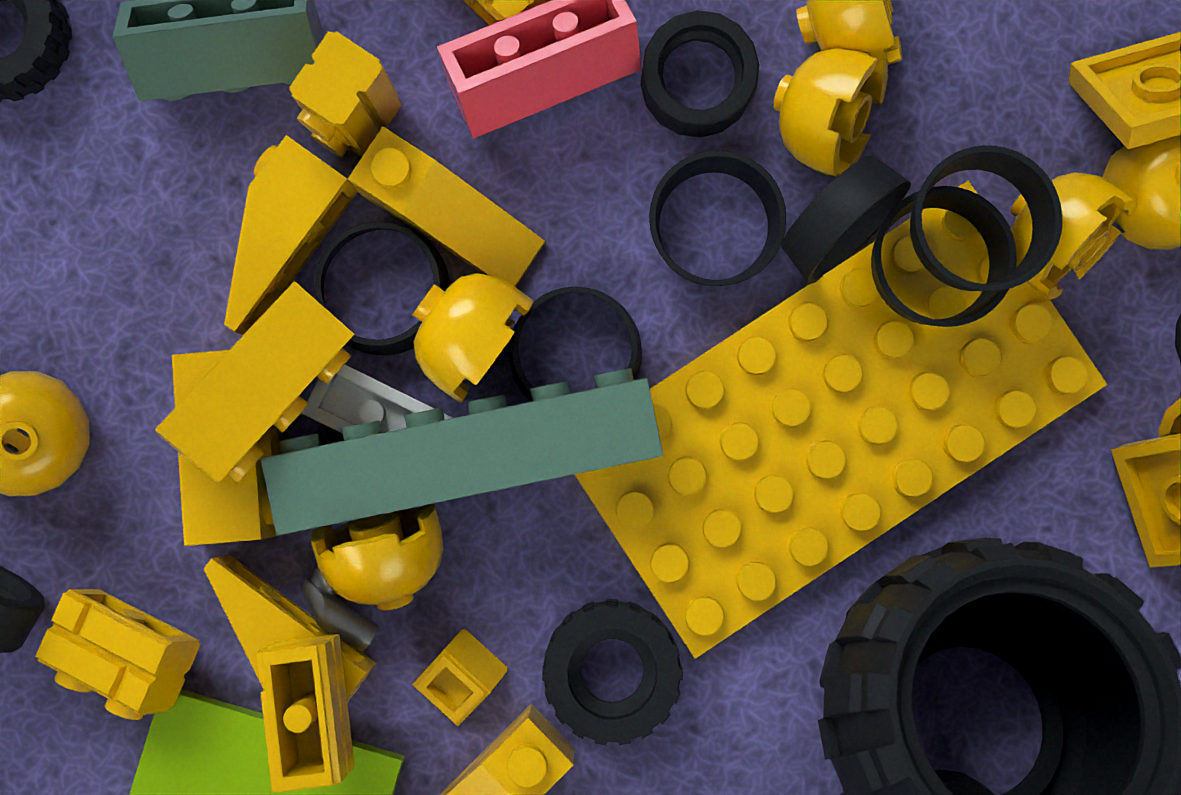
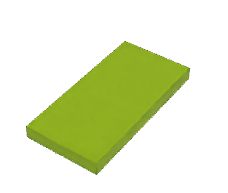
M181 689L175 705L169 711L154 713L129 795H394L405 755L352 740L355 766L347 773L342 783L279 793L272 792L263 713Z

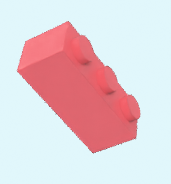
M551 0L437 46L451 93L473 139L642 70L637 20L625 0Z

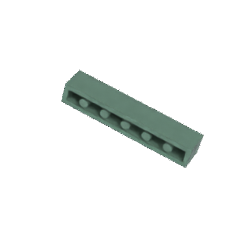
M632 368L594 375L596 388L570 393L569 383L565 381L530 389L533 401L518 405L507 406L506 396L503 394L469 401L467 404L470 415L445 420L441 407L404 415L407 428L382 433L379 420L341 428L344 441L320 446L318 434L279 441L281 454L260 459L276 535L663 456L648 379L634 380Z

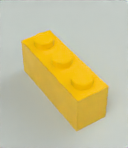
M294 281L155 429L156 434L216 484H219L227 474L239 482L265 453L255 443L272 424L283 433L309 404L300 394L317 376L322 382L327 384L351 358V355L342 347L350 340L354 333Z
M229 350L171 355L175 407ZM274 425L255 443L265 452L260 459L280 454L279 434ZM178 452L184 546L261 540L276 536L260 459L239 482L227 474L219 484H216Z

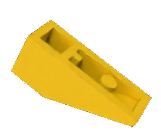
M383 126L348 177V180L360 195L482 274L496 276L514 287H517L546 243L544 239L438 161Z
M287 135L278 147L272 145L263 152L254 167L253 174L255 178L248 186L224 321L225 326L241 335H244L290 286L358 193L346 177Z
M227 554L211 558L203 568L258 679L256 652L267 648V646L274 642L331 635V633L317 625L315 618L231 555ZM340 639L348 703L374 668L376 662L357 648ZM261 683L263 689L265 690V684Z
M531 704L439 795H544L574 765L575 748Z

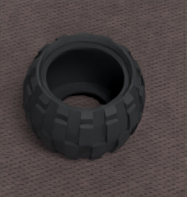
M978 538L948 542L941 548L928 553L913 555L871 584L846 612V619L835 641L828 646L819 679L820 687L824 688L823 718L818 720L825 760L831 759L844 791L840 795H955L945 787L929 764L917 737L912 712V683L916 667L933 653L957 647L977 648L998 656L1008 662L1022 675L1037 700L1042 718V742L1039 755L1032 769L1019 784L1000 795H1181V684L1177 670L1181 669V655L1170 633H1165V631L1155 632L1139 610L1145 602L1110 573L1092 574L1083 568V558L1076 556L1074 553L1040 542L1023 541L1014 547L1012 543L1002 544L1001 538Z

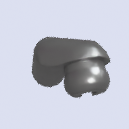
M317 566L312 577L306 576L302 590L317 625L331 634H339L341 640L360 651H364L373 640L378 624L344 605L340 596L325 582Z

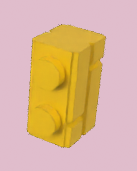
M328 31L311 55L315 61L314 64H305L289 87L292 93L291 96L302 109L296 119L313 132L311 137L336 156L342 158L347 150L357 157L363 156L378 134L380 126L387 127L402 104L378 58L339 32Z
M69 589L62 594L51 619L54 624L46 630L35 657L38 658L37 661L57 671L54 681L59 685L77 692L87 693L93 690L107 698L105 708L109 712L122 718L140 720L143 715L169 711L175 705L186 680L184 675L190 671L201 644L198 639L100 589Z
M331 634L274 642L267 646V648L256 652L259 682L265 684L266 687L261 692L272 792L279 793L342 783L347 773L355 766L340 635Z

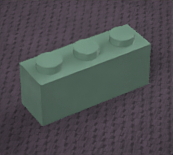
M314 0L125 1L120 4L113 32L114 42L139 101L154 99L175 101L192 94L215 91L236 93L254 86L277 83L291 85L305 64H314L315 61L311 55L324 38Z

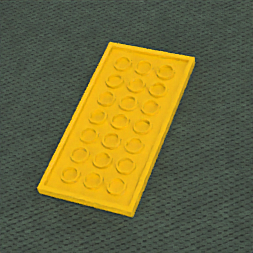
M969 180L958 186L959 188L977 193ZM939 208L923 209V232L927 244L936 259L956 276L970 282L986 284L989 274V255L986 244L978 230L967 219L952 211ZM910 218L885 234L881 249L884 276L895 296L912 311L932 319L952 317L970 307L982 293V291H966L951 287L935 278L923 266L916 255L911 241ZM873 242L822 275L817 282L807 285L650 388L663 456L574 475L696 659L1108 385L1050 300L1026 281L1021 285L1009 288L1005 297L991 312L971 323L952 327L915 323L893 311L879 294L871 269Z

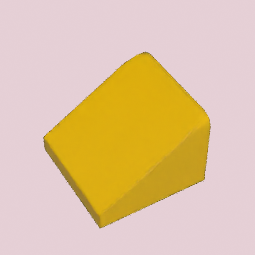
M462 629L412 685L455 725L459 726L492 692L507 672V666L466 629Z

